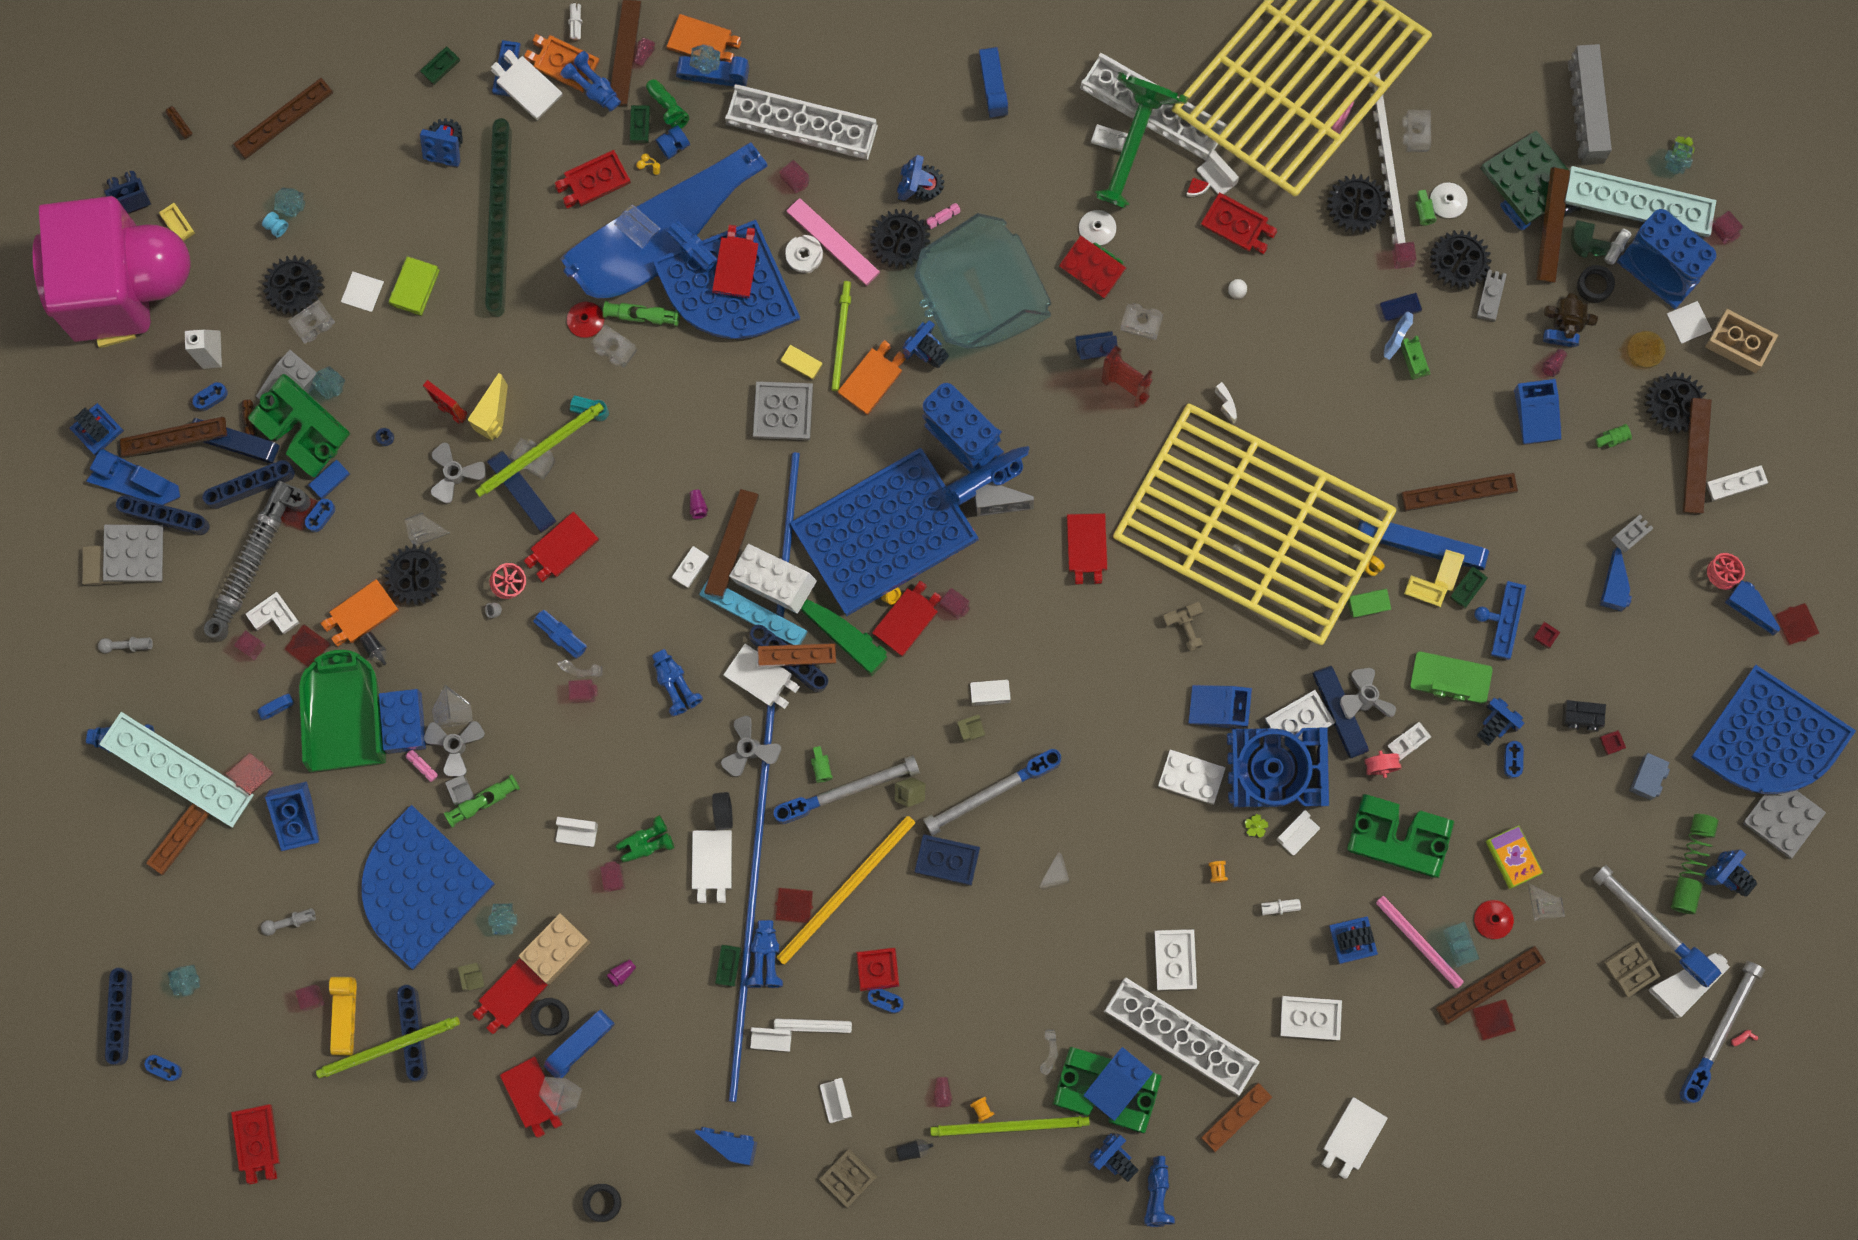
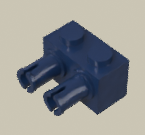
M129 171L131 177H129L128 172L124 174L126 179L124 184L119 185V180L116 177H111L113 184L110 178L106 181L109 189L105 190L106 197H115L127 213L151 205L147 191L141 179L137 178L135 171Z

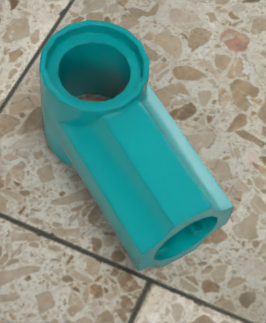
M575 395L571 400L570 412L581 414L591 406L600 403L604 410L594 419L604 421L609 416V410L602 400H591Z

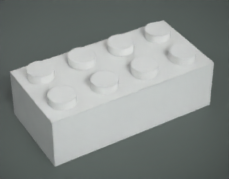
M750 544L746 546L729 575L737 585L797 614L817 582L809 572Z

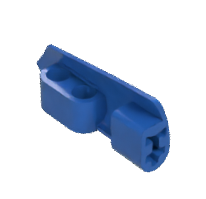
M1029 446L1008 451L943 488V491L947 490L950 499L961 505L975 497L976 490L990 482L996 485L1006 483L1022 472L1023 463L1021 459L1028 455Z
M104 449L100 450L90 467L93 473L86 480L88 483L161 505L180 498L178 485Z

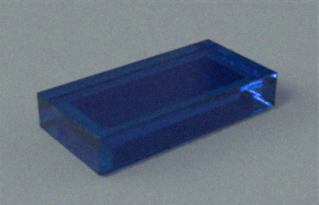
M1417 293L1380 303L1385 322L1401 318L1406 312L1415 314L1422 311Z

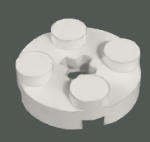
M802 235L803 237H795L788 243L786 247V260L793 270L808 274L821 264L823 250L816 238ZM807 250L809 256L802 258L800 252Z

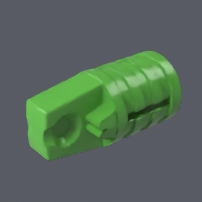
M1420 190L1417 193L1418 201L1415 204L1418 210L1420 225L1426 226L1435 223L1437 219L1432 199H1428L1426 190Z
M1623 424L1618 428L1603 432L1604 436L1597 438L1595 443L1598 448L1606 445L1611 448L1627 440H1632V435L1627 424Z
M821 746L814 747L815 758L811 759L812 767H814L816 782L822 783L832 780L833 776L831 775L828 755L823 756Z

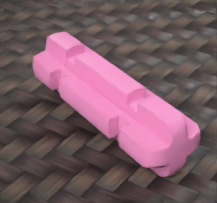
M1354 101L1331 128L1337 133L1341 132Z
M957 203L950 205V208H945L936 213L934 217L931 216L926 219V224L930 229H933L937 224L952 218V215L955 216L960 213V207Z
M414 750L406 754V758L413 762L412 764L430 782L437 778L438 774L421 757H418Z

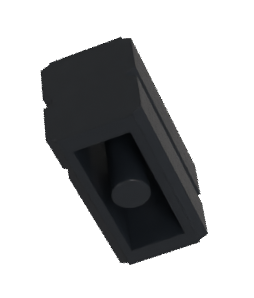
M1566 700L1563 704L1562 725L1567 726L1569 730H1579V727L1587 728L1588 732H1599V729L1601 730L1605 726L1606 704Z

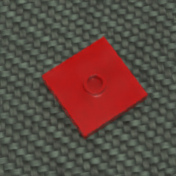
M895 948L856 952L860 991L900 987Z

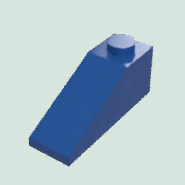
M1616 547L1612 553L1600 606L1623 611L1626 607H1629L1632 596L1629 595L1630 586L1620 548Z
M1739 582L1725 603L1774 636L1781 628L1760 593L1754 589L1755 586L1750 582Z

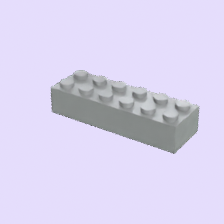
M1600 44L1580 45L1576 47L1571 59L1568 60V70L1572 72L1570 87L1574 90L1572 105L1576 108L1574 123H1577L1578 126L1576 140L1580 144L1578 158L1581 159L1582 165L1604 164L1612 148Z

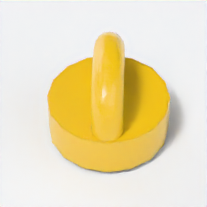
M1372 555L1365 571L1370 576H1376L1384 569L1385 565L1379 558Z
M897 587L881 596V600L894 605L901 597V590Z

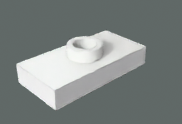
M1097 124L1091 143L1121 152L1128 133Z
M693 546L672 576V579L689 588L709 559V556Z

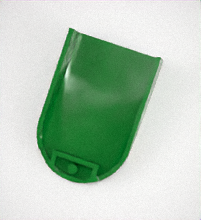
M333 650L316 657L314 662L304 670L299 685L303 764L310 773L386 763V752L383 750L379 688L373 667L358 653L349 650Z

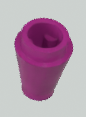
M701 490L690 491V515L694 519L706 517L708 508Z
M629 959L609 970L610 973L606 976L617 987L626 981L636 969V966Z

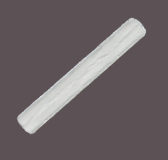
M775 1019L774 1029L850 1033L852 1031V1022Z

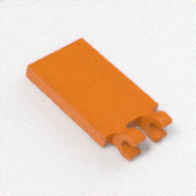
M679 14L668 41L667 49L694 58L731 62L734 54L724 52L726 46L729 45L739 49L742 41H740L741 38L738 36H731V30Z
M535 34L532 40L534 42L533 45L543 49L539 55L527 50L524 55L525 59L530 63H534V67L539 72L584 92L585 89L576 81L565 79L560 75L562 69L567 64L571 63L574 65V59L583 50L549 35L548 39H545ZM587 53L589 55L588 65L595 71L600 60ZM576 68L579 74L589 82L590 79L582 71Z
M885 340L877 351L873 348L869 351L838 390L839 395L866 415H869L902 373L899 366L906 359L905 355L900 351L892 362L886 359L884 356L891 347Z
M376 579L331 610L329 613L332 617L320 624L327 632L336 625H339L343 632L331 638L335 645L339 647L348 639L351 643H354L364 634L398 612L399 609Z

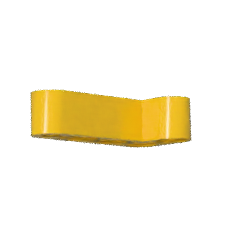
M331 977L329 981V992L333 995L331 1055L352 1056L357 990L356 979L353 977Z

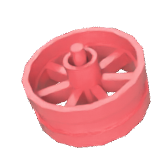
M1720 553L1707 566L1709 580L1714 586L1723 590L1734 588L1745 575V568L1742 562L1736 556L1729 553Z
M513 563L502 564L492 572L489 579L490 588L497 597L512 599L524 590L526 585L524 571ZM507 568L514 570L511 575H508ZM503 569L504 577L496 572ZM516 573L519 575L520 580L514 578ZM495 577L502 580L501 583L496 585ZM512 583H521L520 589L517 590ZM498 587H504V593L501 592L498 589ZM508 587L513 590L514 594H507Z
M1378 751L1379 755L1364 760L1367 775H1383V778H1387V774L1401 770L1399 754H1383L1382 751Z

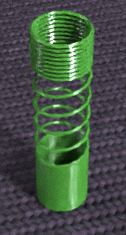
M1694 814L1690 829L1692 833L1689 834V837L1695 842H1690L1686 845L1693 852L1684 854L1685 858L1691 862L1681 864L1689 872L1679 873L1680 877L1677 880L1671 905L1673 910L1686 914H1696L1703 884L1697 880L1682 877L1681 874L1689 873L1705 876V874L1694 872L1683 865L1698 864L1708 866L1707 864L1691 860L1686 854H1699L1710 857L1709 854L1695 851L1688 845L1700 844L1713 847L1710 844L1693 839L1691 835L1697 834L1713 838L1716 835L1719 822L1717 818L1705 814Z

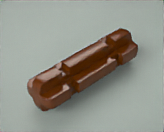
M173 106L165 110L166 114L185 139L192 136L191 130Z
M247 399L242 401V408L244 409L243 421L246 426L244 431L246 434L254 436L256 435L255 425L248 419V416L253 411V402Z

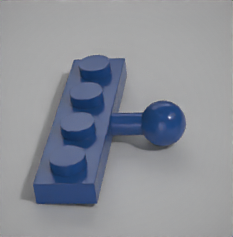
M1510 581L1506 582L1500 614L1489 612L1486 607H1478L1474 612L1476 620L1480 622L1486 620L1498 622L1491 656L1507 660L1511 659L1526 585Z

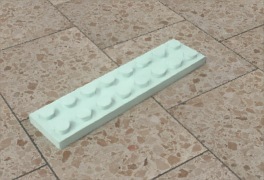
M1571 166L1569 169V182L1565 198L1566 204L1645 222L1656 210L1665 209L1695 234L1704 237L1711 235L1716 200Z
M120 712L99 744L232 828L254 796L251 792L123 712Z

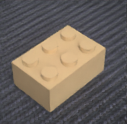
M1726 309L1721 315L1705 348L1757 373L1765 362L1778 335Z
M560 913L526 947L519 957L545 983L550 985L591 942Z

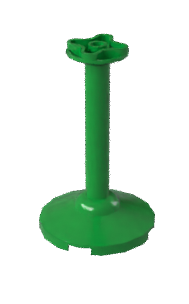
M1118 72L1116 79L1134 93V100L1139 105L1108 190L1095 191V193L1097 194L1096 198L1125 208L1130 203L1122 196V192L1152 110L1159 109L1162 104H1187L1189 97L1181 94L1177 98L1178 93L1133 76H1129L1127 80V76L1124 73Z

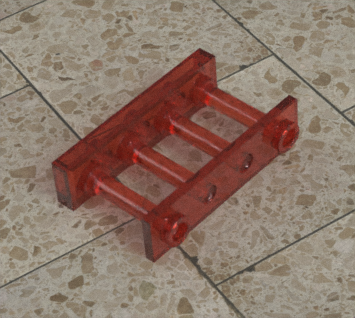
M1115 345L1104 359L1101 382L1107 386L1110 382L1119 384L1136 397L1135 406L1138 408L1140 404L1144 405L1150 397L1148 394L1150 384L1153 381V372L1149 370L1145 376L1122 360V349Z

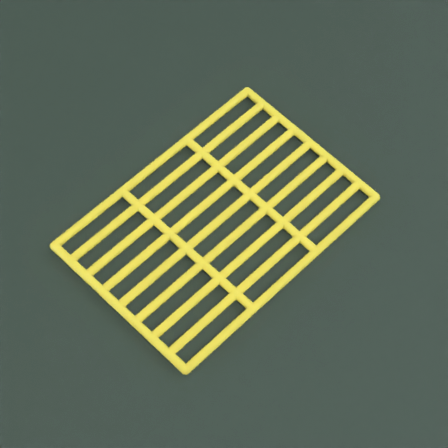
M1264 0L1183 95L1190 98L1221 62L1229 67L1227 72L1190 114L1181 109L1184 104H1174L1171 109L1172 112L1293 196H1297L1432 37L1430 31L1384 0H1370L1378 6L1339 51L1330 46L1331 43L1368 0H1358L1324 41L1315 34L1345 0H1335L1309 31L1300 24L1321 0H1311L1295 20L1286 16V13L1298 0H1288L1280 10L1271 5L1274 0ZM1383 10L1393 15L1354 61L1345 56ZM1265 11L1274 16L1235 62L1226 57ZM1398 20L1407 25L1370 71L1360 66ZM1280 21L1289 26L1250 72L1241 67ZM1413 30L1421 34L1420 40L1384 82L1375 76ZM1294 31L1304 36L1265 83L1256 77ZM1309 41L1318 46L1316 51L1280 93L1271 88L1273 83ZM1325 51L1333 56L1332 60L1295 103L1286 98L1289 92ZM1339 62L1348 66V69L1310 113L1300 108ZM1354 72L1364 77L1325 124L1316 119L1317 115ZM1235 73L1244 78L1243 81L1205 125L1196 119ZM1369 82L1378 87L1376 92L1340 134L1331 129ZM1250 83L1259 88L1220 135L1211 130L1214 124ZM1265 93L1274 98L1235 145L1225 140ZM1280 103L1289 110L1251 155L1248 156L1241 151L1242 147ZM1295 113L1303 118V122L1265 166L1256 161ZM1310 124L1319 129L1280 177L1271 172L1272 168ZM1325 134L1334 140L1295 187L1286 182Z
M1189 403L1182 411L1113 534V538L1318 645H1323L1394 517L1396 508ZM1193 413L1250 442L1249 448L1244 452L1187 423L1186 420L1189 414ZM1184 429L1241 458L1240 464L1235 468L1178 439L1177 436L1180 430ZM1175 445L1233 476L1230 482L1226 484L1167 453L1171 446ZM1257 447L1319 477L1314 487L1254 457L1253 454ZM1166 461L1223 490L1224 492L1220 500L1218 501L1158 470L1162 462ZM1248 463H1251L1310 494L1304 503L1245 473L1244 470ZM1157 477L1215 507L1211 516L1209 517L1149 486L1153 478ZM1239 479L1301 509L1297 518L1294 519L1236 489L1235 486ZM1325 481L1387 511L1383 521L1321 491ZM1148 493L1206 523L1202 532L1200 533L1141 503L1140 501L1144 494ZM1230 495L1291 525L1292 527L1288 534L1285 535L1226 505ZM1316 497L1377 527L1378 530L1374 537L1312 507ZM1138 509L1197 540L1190 549L1131 518L1135 510ZM1223 511L1282 541L1280 549L1277 552L1217 521L1220 513ZM1309 513L1366 542L1369 546L1365 554L1304 524L1303 521L1306 515ZM1129 525L1187 555L1188 557L1183 566L1122 535L1126 526ZM1214 527L1274 558L1270 567L1268 568L1209 538L1210 531ZM1298 530L1360 560L1356 570L1295 540L1294 537ZM1203 544L1264 574L1265 576L1261 583L1258 584L1200 554L1199 551ZM1289 546L1350 576L1351 579L1347 587L1285 556ZM1194 560L1256 591L1251 601L1190 570ZM1282 562L1342 593L1338 603L1277 573L1276 570L1279 564ZM1271 579L1332 609L1333 612L1330 618L1327 620L1267 589ZM1262 595L1324 626L1320 636L1257 605Z

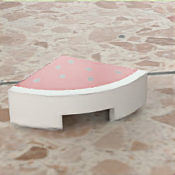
M1193 178L1186 196L1196 197L1207 192L1210 183Z

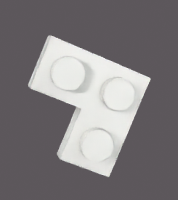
M275 592L246 613V616L257 630L274 620L282 633L285 634L300 623L278 592Z

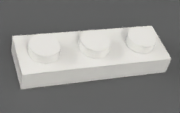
M1762 465L1709 481L1706 483L1712 501H1716L1768 484Z

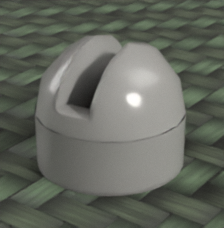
M495 602L486 604L485 612L487 617L496 618L502 613L501 606Z

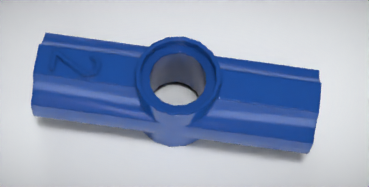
M679 221L674 222L669 227L667 234L679 245L681 251L688 258H692L705 272L714 267L717 258L704 247V243L696 234H691Z
M545 610L538 613L533 622L547 633L554 643L559 647L562 646L576 659L585 652L587 646L573 635V632L561 621L558 622Z

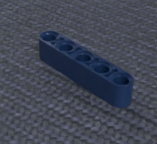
M193 418L192 423L200 422V421H204V420L198 419V418ZM227 427L226 437L203 441V443L270 464L274 463L280 445Z
M503 450L487 461L496 474L512 463ZM519 471L503 482L541 533L557 522Z
M287 461L275 462L205 490L202 496L203 501L210 508L219 509L275 487L277 481L285 483L292 480L295 470ZM288 467L287 473L281 474V470ZM270 474V479L263 481V477ZM253 481L250 488H245L247 482ZM231 488H235L232 495L227 494ZM213 495H217V499L214 502H210V498Z
M121 496L116 501L117 509L128 517L197 535L206 534L210 527L209 522L203 516L130 496ZM130 502V507L124 510V505ZM148 507L147 513L141 514L142 509ZM166 512V516L163 519H159L160 514ZM184 516V521L177 524L178 518ZM202 521V526L195 528L196 523Z
M755 625L750 631L749 639L757 647L768 646L770 643H776L778 646L787 645L763 625ZM755 631H761L764 637L762 639H757L754 637L753 633ZM814 665L782 666L814 692H822L828 685V677ZM805 666L808 668L809 673L803 675L799 672V668ZM820 678L823 680L824 685L818 687L814 684V680Z
M1330 665L1313 672L1315 683L1328 712L1335 721L1334 726L1348 757L1352 759L1369 752L1368 745L1355 716L1352 719H1347L1341 708L1340 699L1345 693L1333 667Z
M123 968L113 969L109 976L105 1047L106 1061L118 1066L125 1064L128 1060L132 974ZM121 972H123L125 976L124 980L118 982L117 977ZM122 992L123 999L118 1002L116 999L117 994ZM118 1012H121L122 1019L117 1022L115 1016ZM120 1031L121 1038L116 1042L114 1035ZM116 1051H119L120 1058L114 1061L113 1055Z
M403 985L397 991L402 1036L407 1035L412 1028H415L416 1031L423 1029L418 991L410 985ZM407 989L412 990V996L409 999L404 998V992ZM412 1008L414 1010V1016L411 1019H408L406 1017V1012L408 1009ZM424 1040L403 1047L407 1077L416 1082L425 1080L428 1074ZM417 1047L419 1055L416 1058H412L410 1055L411 1050ZM419 1067L421 1069V1075L418 1078H415L413 1076V1070Z

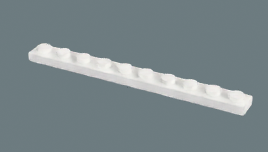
M1378 72L1375 76L1380 79V73ZM1369 82V87H1372L1373 93H1370L1371 98V96L1376 92L1378 87L1373 83ZM1382 95L1375 103L1376 111H1373L1374 122H1378L1376 138L1381 141L1378 150L1379 156L1383 157L1384 163H1381L1382 174H1386L1384 190L1389 193L1387 209H1391L1392 216H1389L1390 227H1394L1392 242L1393 245L1397 246V250H1405V235Z

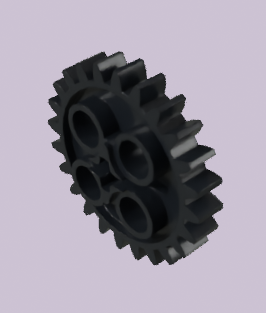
M1354 174L1351 179L1345 176L1344 182L1339 179L1338 186L1333 185V191H1329L1328 195L1330 197L1326 201L1329 205H1327L1326 209L1332 211L1328 216L1334 217L1332 223L1339 222L1338 228L1345 226V232L1348 229L1352 230V234L1355 233V230L1362 234L1363 229L1369 232L1370 226L1376 229V223L1381 224L1382 218L1386 215L1384 211L1387 210L1388 206L1384 204L1387 203L1388 198H1382L1386 192H1380L1382 185L1376 187V180L1369 182L1370 176L1365 180L1362 174H1360L1359 179H1356ZM1357 189H1360L1361 191L1358 203L1359 208L1357 211V219H1354ZM1349 191L1353 193V196L1348 197L1344 192ZM1369 194L1372 199H1365L1363 195ZM1348 209L1351 211V214H1344L1342 210ZM1361 212H1368L1370 216L1364 217L1361 215Z
M895 209V214L893 215L888 211L887 218L881 215L882 222L876 220L878 227L872 226V231L875 233L870 234V238L874 239L870 241V245L874 246L872 252H877L876 258L882 257V264L888 261L889 268L892 264H895L896 269H898L899 265H902L903 269H905L906 264L913 267V261L920 263L919 257L925 258L924 252L929 251L926 245H930V240L927 239L930 237V233L926 232L928 231V225L923 226L925 223L924 219L918 221V214L912 217V211L907 215L905 214V209L902 210L901 214ZM898 225L900 226V228L898 230H892L891 226ZM904 225H908L903 233V239L899 242L898 250L894 254L893 251L897 247V239H900ZM911 231H915L917 235L915 237L908 236V233ZM886 241L893 243L890 247H885L883 244ZM909 248L910 252L905 254L901 252V249Z
M1453 230L1452 236L1447 232L1445 238L1440 236L1439 242H1435V248H1432L1430 252L1433 254L1429 258L1430 261H1433L1430 268H1436L1432 274H1439L1437 280L1444 279V286L1450 283V289L1457 285V289L1460 290L1463 285L1465 290H1467L1469 284L1474 288L1476 282L1480 284L1482 278L1487 276L1486 272L1490 270L1488 265L1492 260L1488 259L1491 252H1485L1488 245L1482 246L1481 244L1484 240L1477 241V234L1474 237H1470L1471 231L1464 235L1463 230H1461L1457 235L1456 231ZM1453 245L1460 246L1461 250H1456ZM1467 247H1469L1470 250L1467 252L1464 259L1460 262L1455 272L1452 273L1451 270L1455 266L1456 262L1459 260L1464 250ZM1469 255L1476 256L1477 260H1472ZM1443 260H1449L1452 265H1446ZM1459 270H1465L1468 275H1462Z
M296 255L293 256L292 260L286 256L285 262L279 259V265L273 263L274 270L268 269L270 275H264L268 282L263 283L264 287H266L263 292L267 295L265 297L267 301H271L270 305L272 307L276 306L275 309L278 312L282 310L285 315L289 311L292 316H294L295 311L301 315L302 309L309 312L308 306L315 308L313 302H320L317 296H323L322 291L319 289L325 288L321 283L324 281V278L320 276L322 272L317 270V265L312 264L310 259L305 262L303 256L298 260ZM302 271L299 276H294L295 272ZM285 279L282 285H278L279 280ZM305 286H310L307 292H302ZM288 295H293L291 300L286 301Z
M1676 372L1671 377L1666 373L1664 378L1660 376L1657 379L1658 382L1654 381L1651 384L1653 387L1648 388L1647 391L1650 394H1647L1645 398L1650 401H1647L1644 406L1650 408L1646 413H1652L1650 420H1657L1655 426L1662 424L1661 430L1668 427L1669 433L1675 429L1678 434L1682 428L1684 432H1687L1690 412H1687L1684 406H1691V398L1703 399L1707 393L1700 392L1703 385L1697 387L1698 380L1690 381L1691 375L1686 379L1684 378V373H1681L1679 377H1677ZM1678 388H1683L1686 391V395L1680 394ZM1660 393L1666 394L1668 400H1663L1660 397ZM1666 411L1673 412L1674 418L1669 417Z
M413 544L412 549L406 545L404 552L399 548L398 556L392 554L394 561L388 560L391 566L385 567V570L389 572L384 575L386 579H389L385 584L391 586L388 591L390 593L395 592L393 597L395 599L400 597L399 601L401 603L406 600L409 606L412 601L416 606H418L419 601L425 605L427 598L433 601V594L439 596L437 589L443 590L440 583H446V580L442 578V576L447 575L446 571H442L446 566L445 564H440L443 559L441 557L436 558L438 553L436 551L431 553L432 549L430 547L425 550L422 544L419 549L415 544ZM414 559H417L416 571L419 573L416 575L417 591H414L415 579L412 577V575H415ZM428 561L429 566L426 569H421V564ZM409 562L410 567L407 570H402V565ZM424 580H429L427 587H421V583ZM405 581H410V586L403 589L402 584Z

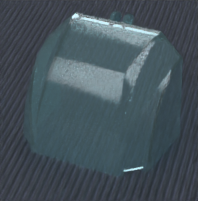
M977 213L920 252L914 277L925 299L921 300L919 304L921 307L929 306L924 315L925 317H934L945 342L967 349L987 347L1016 336L1051 317V313L1048 311L1051 300L1020 237L1017 233L1013 235L1005 227L1007 222L1002 218Z

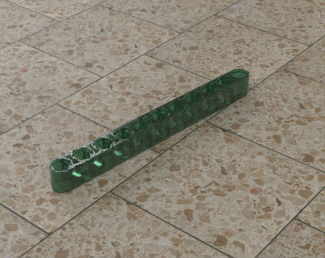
M503 118L495 120L492 126L485 305L493 317L503 315L506 298L512 130L508 121ZM501 127H506L505 131L499 132L498 130ZM499 145H506L503 149H497ZM505 162L502 167H497L498 163ZM500 179H503V180H504V182H503L502 184H500V185L496 184V182H497L498 180H500ZM498 197H503L501 202H495ZM497 215H503L500 220H495ZM496 233H502V235L499 238H494V235ZM496 250H501L499 255H493ZM495 268H501L500 272L492 273ZM494 286H500L498 291H492ZM493 304H499L497 309H491Z

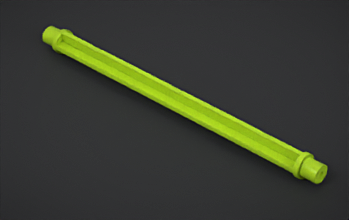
M597 403L595 406H591L536 447H533L502 469L498 474L485 481L475 490L478 496L481 497L485 493L488 494L578 430L582 425L598 416V413L604 410L602 405Z
M458 1017L447 1018L436 1024L325 1065L321 1069L316 1070L317 1077H329L340 1071L451 1030L455 1026L460 1025V1020Z
M1078 1116L948 1126L938 1125V1127H931V1136L942 1137L948 1135L1068 1127L1082 1128V1126H1090L1089 1117Z

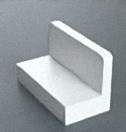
M1215 150L1209 154L1208 160L1197 168V172L1207 183H1210V186L1217 194L1219 192L1225 194L1238 184L1239 177Z
M1008 680L972 682L970 684L972 706L1010 703L1011 701Z
M1306 810L1277 838V841L1293 856L1320 829L1309 818L1311 815Z
M557 817L556 825L558 830L556 841L558 843L587 847L595 846L598 828L596 822Z
M751 1027V1049L790 1052L791 1031Z
M839 1078L821 1084L820 1088L829 1123L852 1118L843 1079Z

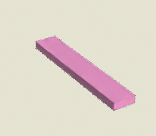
M799 198L787 210V213L816 238L822 246L866 286L880 274L879 270L803 200Z

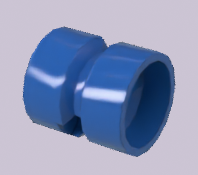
M678 125L668 130L667 135L662 134L655 139L667 159L675 156L678 149L682 151L690 145L689 140Z

